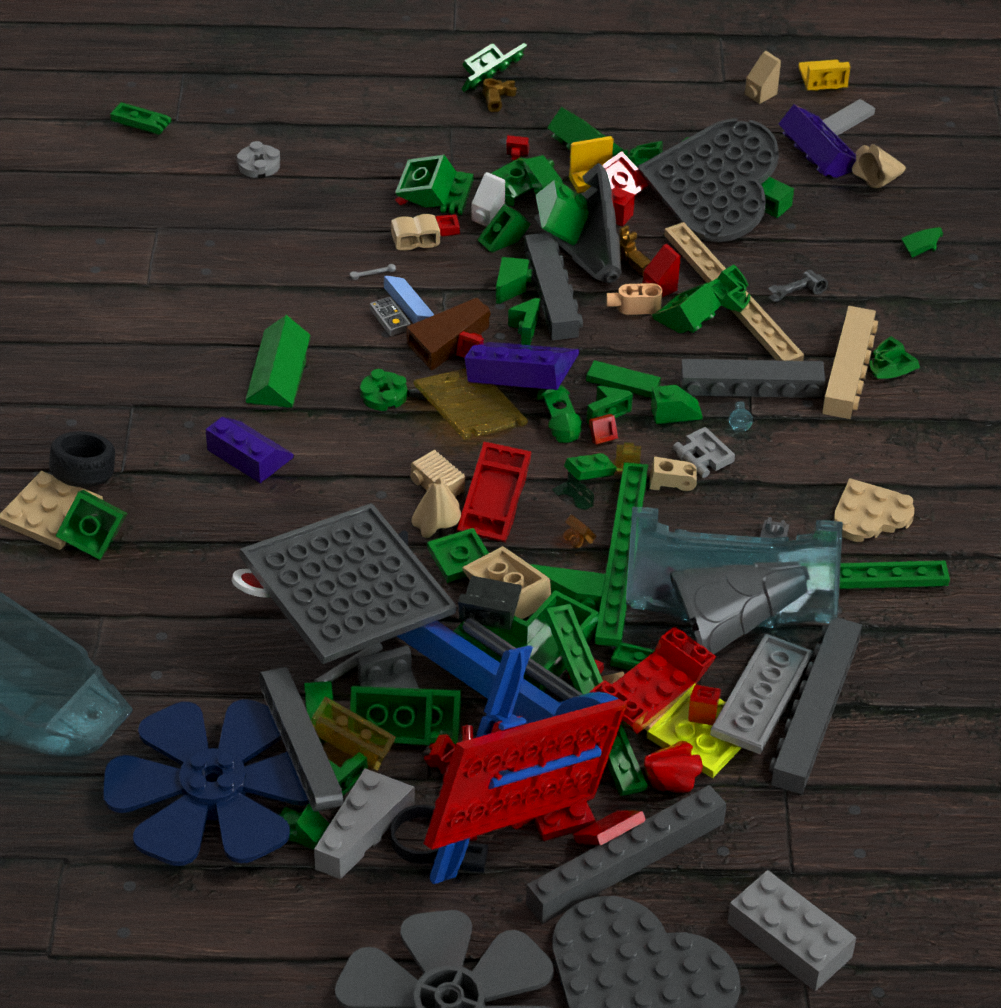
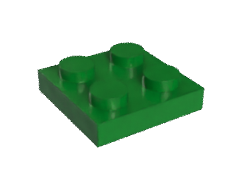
M474 528L427 542V549L447 583L467 577L462 567L489 554Z

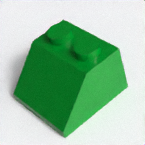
M445 155L409 159L395 194L426 208L443 206L457 171Z
M554 180L536 194L541 227L574 246L589 215L587 200L582 194H578L566 185H562Z
M704 283L677 294L654 313L652 317L654 320L680 334L686 331L693 333L702 327L701 322L716 315L714 311L722 305L709 284Z
M81 490L77 493L56 537L101 560L128 513L85 490Z

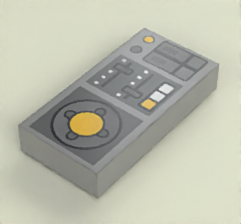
M391 297L370 303L371 312L390 337L405 332L406 327L411 325Z

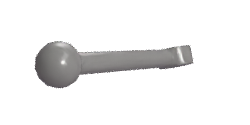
M389 264L384 268L359 273L352 271L350 279L358 280L362 276L387 271L393 273L396 270V266Z

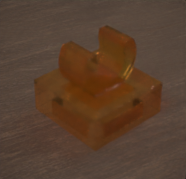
M572 514L565 521L570 529L564 532L563 537L569 541L573 536H576V539L572 542L574 547H581L584 539L591 544L597 537L589 527Z

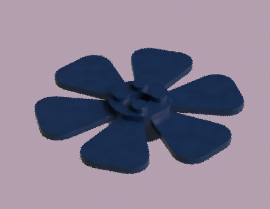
M249 699L238 700L228 707L218 749L208 748L203 713L201 708L194 703L179 702L149 715L141 721L138 729L141 741L182 765L181 769L128 755L112 759L105 769L103 793L105 805L117 813L131 812L181 794L180 799L142 822L135 828L133 833V842L138 851L174 866L187 865L197 858L206 820H219L225 855L236 863L254 861L287 843L290 838L288 822L283 817L248 798L247 792L293 805L303 806L310 804L288 752L244 767V763L282 739L268 706Z

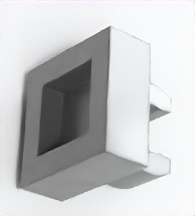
M768 517L764 521L759 544L784 549L789 524H786L785 520H781V523L774 522L772 517Z

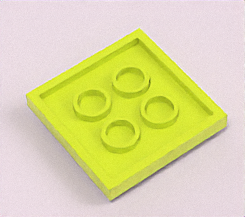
M693 685L647 731V738L662 748L672 746L678 741L690 743L693 746L691 754H699L702 759V772L714 778L742 747L710 736L713 725L695 723L688 720ZM719 699L716 719L726 703Z

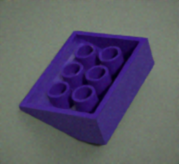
M498 342L473 345L465 356L467 380L473 383L558 390L579 355V349Z

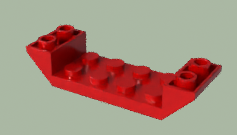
M674 626L661 636L655 651L613 684L604 680L589 693H608L626 703L627 706L621 723L638 734L673 706L694 684H697L714 662L716 656L708 651L706 647L698 644L687 636L685 632Z

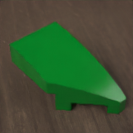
M941 227L930 228L905 236L901 240L911 258L929 249L935 251L937 248L936 243L939 237L943 236V231Z

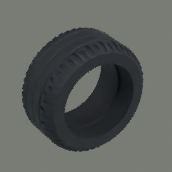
M74 431L62 434L52 442L49 469L51 474L62 483L75 487H94L108 481L113 475L115 448L105 437L92 432Z

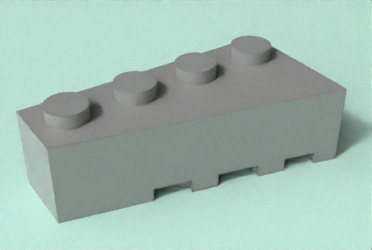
M365 768L314 849L315 870L341 879L364 857V853L372 845L376 846L381 841V836L391 828L395 816L403 809L415 805V787Z

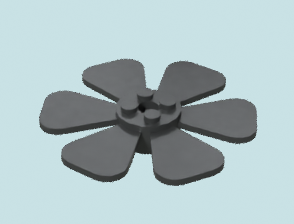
M444 910L411 915L401 925L400 933L403 944L423 972L419 980L383 951L374 947H364L356 950L349 957L335 986L336 1000L344 1008H552L547 1006H485V1002L546 986L553 976V963L528 935L517 930H507L500 933L493 940L471 972L464 968L463 964L472 936V922L463 912Z

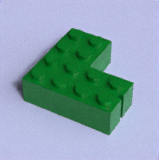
M555 590L527 621L514 616L510 630L483 626L515 648L532 646L530 658L559 677L566 669V665L544 613L546 609L571 604L587 644L596 635L599 612ZM462 621L453 631L499 663L501 662V656L463 630L462 625L465 621ZM524 673L523 679L544 693L548 690Z

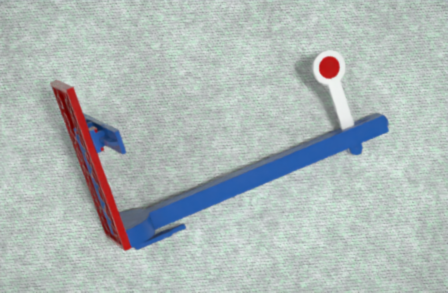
M239 569L233 573L232 583L239 590L253 596L270 597L249 569ZM439 621L397 636L488 699L484 710L487 715L481 719L476 738L456 743L448 770L443 777L440 795L435 802V810L423 843L431 850L439 848L430 874V881L433 884L457 876L471 837L572 806L584 799L586 801L594 799L627 706L626 703L604 692H591L569 698L565 701H556L523 679L533 649L530 645L505 651L499 663Z

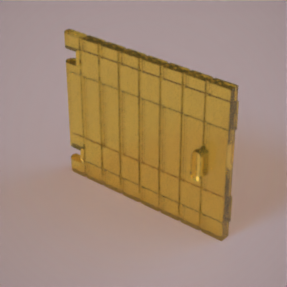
M466 368L414 380V386L433 404L435 409L439 411L464 440L471 438V433L477 437L514 428L516 421L520 426L528 423L525 416L494 384L468 382Z

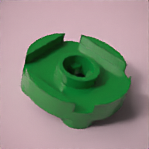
M382 369L373 370L371 375L365 377L360 384V396L363 398V403L367 407L379 411H386L388 407L394 405L395 408L400 407L407 399L406 378L392 372H385Z

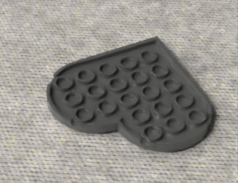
M737 118L726 119L703 129L639 165L638 170L679 222H684L698 238L713 242L733 241L752 231L764 215L766 200L761 184L772 175L779 159L778 144L773 133L759 122L753 120L749 122L738 121Z
M600 896L581 901L567 910L555 927L552 953L567 1008H736L740 993V977L737 967L728 953L713 941L699 935L687 932L666 933L660 920L645 906L633 900L618 896Z

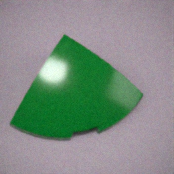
M663 142L638 145L630 150L629 155L628 150L622 152L638 168L639 165L662 153Z
M734 264L723 270L718 278L708 283L720 304L728 309L742 312L750 301L751 294H748L746 297L748 282Z
M892 336L884 340L874 350V363L870 360L871 371L878 379L898 377L920 368L918 360L905 351L904 345Z

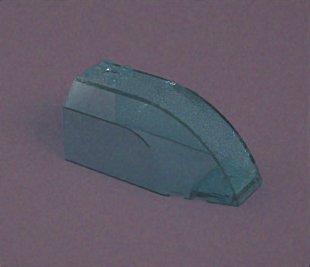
M0 592V741L55 756L78 757L93 753L127 719L133 711L132 707L113 684H109L102 675L103 671L98 665L95 666L88 657L87 651L81 645Z

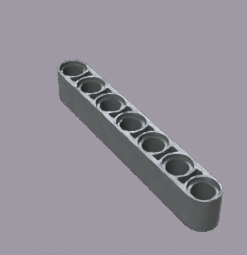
M282 667L260 672L259 684L262 694L313 811L317 812L342 806L343 796L340 785L288 668Z

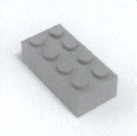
M768 870L730 902L727 923L815 992L853 956L856 937Z

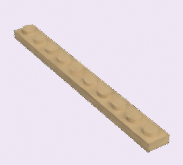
M684 222L665 228L664 236L706 283L718 278L720 273L726 269ZM751 296L748 305L742 312L731 310L775 360L804 361V354Z

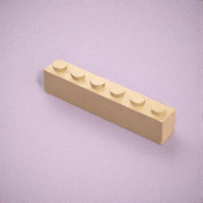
M848 306L825 394L822 414L851 419L852 411L858 410L860 397L856 395L862 394L864 381H860V379L865 380L868 366L864 364H869L871 350L868 349H873L875 336L872 334H876L879 321L875 320V310Z

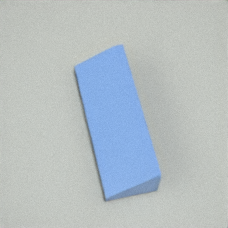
M384 276V289L413 324L434 315L404 278Z

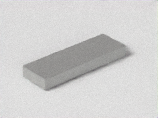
M859 99L822 121L838 136L874 115L875 108Z

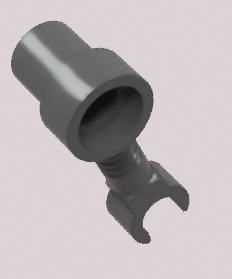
M807 270L804 272L801 280L784 286L772 285L768 289L775 294L768 296V298L772 302H778L786 294L805 287L809 288L814 294L819 295L827 289L828 281L812 270Z

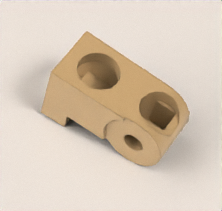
M654 457L650 471V489L660 490V486L677 487L682 491H690L696 487L697 468L694 464Z

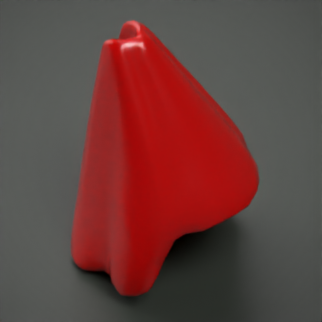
M678 741L672 746L661 748L645 756L644 768L650 784L660 791H671L674 793H687L694 788L695 777L703 769L700 755L691 754L693 746L690 743Z

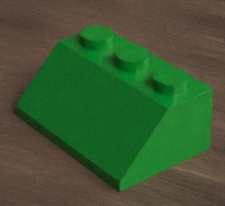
M563 107L559 109L547 127L554 133L552 135L553 138L561 143L564 141L568 143L566 147L569 150L571 143L606 137L589 123ZM613 142L612 158L621 151H624L615 142Z

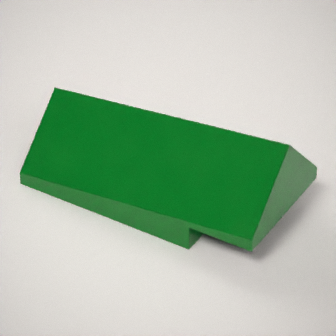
M287 315L264 330L246 396V403L293 408L306 363V352L310 341V334Z
M351 686L349 740L430 745V743L436 742L438 735L448 734L454 744L458 743L461 718L460 690Z

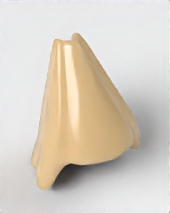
M874 144L870 145V147L866 145L861 146L856 152V162L852 166L853 174L867 181V184L872 188L885 186L903 174L906 169L901 162Z
M437 479L429 487L412 516L413 526L421 530V535L424 538H430L440 528L446 529L456 525L461 518L459 502L442 479Z

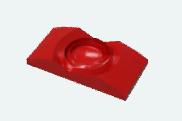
M483 442L457 532L474 528L479 537L506 542L515 519L519 497L525 485L531 451Z

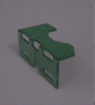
M569 471L567 482L552 489L558 496L562 494L571 496L575 501V506L579 509L587 510L594 506V493L585 484H581L580 480H577Z

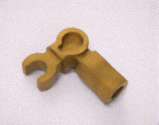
M492 78L484 80L482 94L486 98L490 112H499L501 110V94L516 96L517 88L514 87L515 81L501 82V80Z
M627 225L619 230L621 261L628 260V264L643 276L644 269L651 261L640 251H637L636 242H634L637 239V234L635 231L629 233V226Z

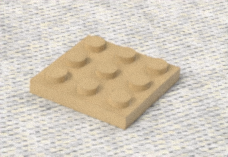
M41 471L0 513V525L61 550L67 542L57 538L56 534L77 493L85 490L102 500L103 496L81 487L62 483L53 475Z

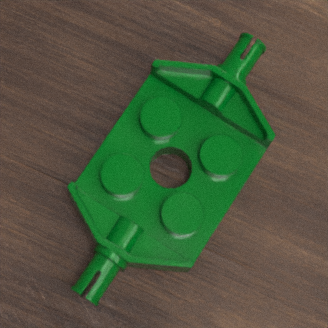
M518 158L490 173L505 180V205L514 206L515 198L533 189L523 164V160L526 158ZM549 158L548 162L554 167L553 160Z

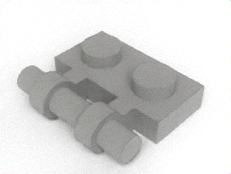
M706 427L687 435L686 445L683 446L680 442H676L672 447L677 453V457L681 461L694 464L697 468V474L703 478H706L710 473L706 468L710 465L717 471L735 462V454ZM697 453L700 457L695 458L692 454Z

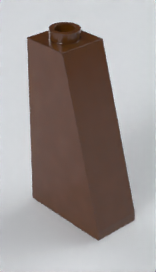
M474 298L406 327L407 345L432 371L456 353L461 332H474L480 335L489 328L490 310L478 298Z

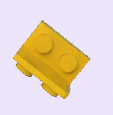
M839 60L800 62L798 65L807 90L816 91L819 89L848 87L850 75L849 62L839 63Z
M612 136L571 143L569 178L577 193L585 192L591 187L584 182L582 178L584 174L597 163L603 165L612 159Z

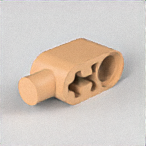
M624 284L619 288V293H606L607 307L618 306V310L622 314H654L661 308L662 288L657 284Z

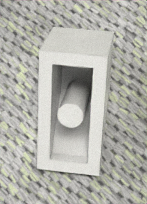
M488 172L484 174L472 201L471 220L485 227L488 226L503 204H505V180Z

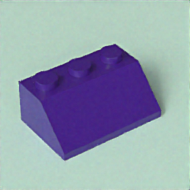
M222 416L205 429L207 450L259 483H262L294 458L293 453L238 420Z

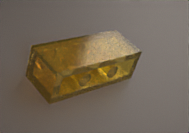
M326 696L311 719L319 738L353 757L358 752L362 753L367 757V765L377 771L396 739V736Z

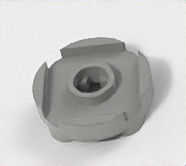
M260 141L251 142L250 146L245 147L237 154L239 170L242 174L253 178H258V174H265V177L271 176L280 168V151L271 146L263 145Z

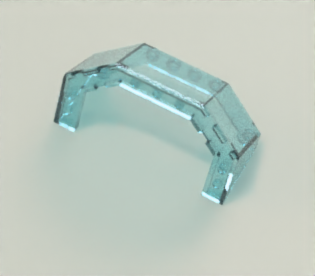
M632 507L625 603L631 605V608L647 609L681 617V621L689 622L682 602H678L671 585L669 575L671 571L688 568L721 567L724 565H752L754 562H799L801 566L805 565L810 576V580L806 581L808 592L775 616L768 617L759 624V627L773 628L774 624L812 621L830 623L831 620H835L838 616L843 522L816 520L811 534L797 535L795 541H789L788 537L761 538L692 533L681 529H675L674 533L669 531V526L657 523L658 508Z

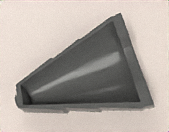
M597 163L582 176L584 182L591 186L582 194L587 200L589 215L577 243L573 246L553 234L552 236L558 241V245L572 255L573 260L595 279L612 283L621 275L620 241L616 229V216L609 176L606 169ZM538 213L534 218L537 221V224L541 227L540 216Z
M754 562L752 565L738 564L721 567L688 568L674 570L669 573L671 585L678 602H682L691 624L694 641L706 647L712 654L717 653L741 635L748 633L768 617L775 616L808 592L806 581L810 580L807 567L805 565L801 566L799 562Z

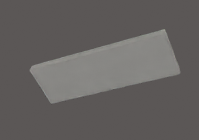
M764 634L713 724L710 736L761 754L806 671L814 651Z

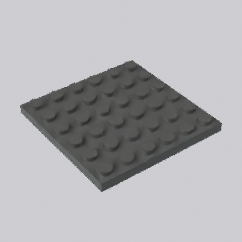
M372 503L240 549L239 557L322 664L455 614L457 610V605Z

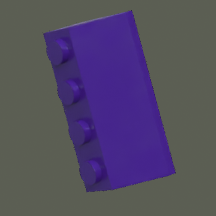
M793 104L779 122L780 127L784 130L782 133L788 139L795 141L794 146L801 152L806 153L805 158L817 164L818 167L816 169L822 175L827 176L829 174L838 178L852 172V166L856 162V154L819 116Z

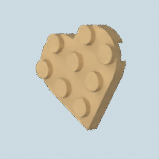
M849 478L835 510L833 525H836V528L841 531L840 535L856 542H863L864 538H871L873 536L876 538L882 531L893 533L895 529L903 528L904 526L908 528L913 522L914 517L913 498L909 495H903L896 491Z

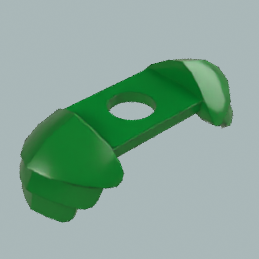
M562 385L559 386L558 390L540 389L537 400L544 399L552 418L548 423L552 435L556 437L558 442L570 443L579 438L582 421L574 411L568 396L570 395L569 391ZM562 402L566 404V407L556 409L553 407V404Z

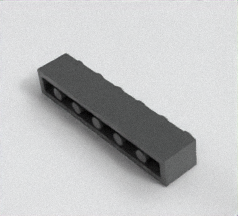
M551 233L525 235L524 253L526 259H529V269H533V282L538 298H540L541 308L551 340L579 337V328L583 327L582 315L577 313L578 304L577 300L573 299L572 285L568 284V272L566 269L563 270L564 262L562 255H559L558 241H554Z
M682 359L681 389L690 395L823 398L825 373L823 361Z

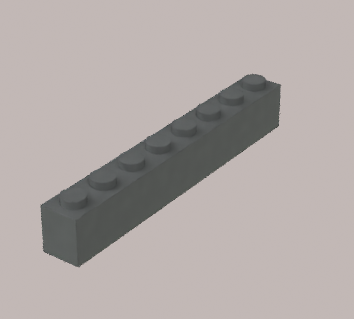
M832 616L829 625L823 626L820 636L822 644H816L813 654L815 662H809L806 672L808 680L802 681L799 689V696L801 698L800 700L795 699L791 714L794 717L793 719H787L784 734L787 735L785 739L780 738L776 750L779 756L778 758H772L769 767V773L773 774L772 786L803 795L858 647L862 624Z
M710 785L651 816L645 822L603 845L596 846L528 883L526 905L542 924L569 910L577 903L591 898L724 824L726 802Z

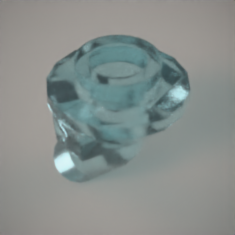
M739 401L735 403L736 409L730 414L729 424L735 431L744 432L751 427L753 417L745 409V403Z

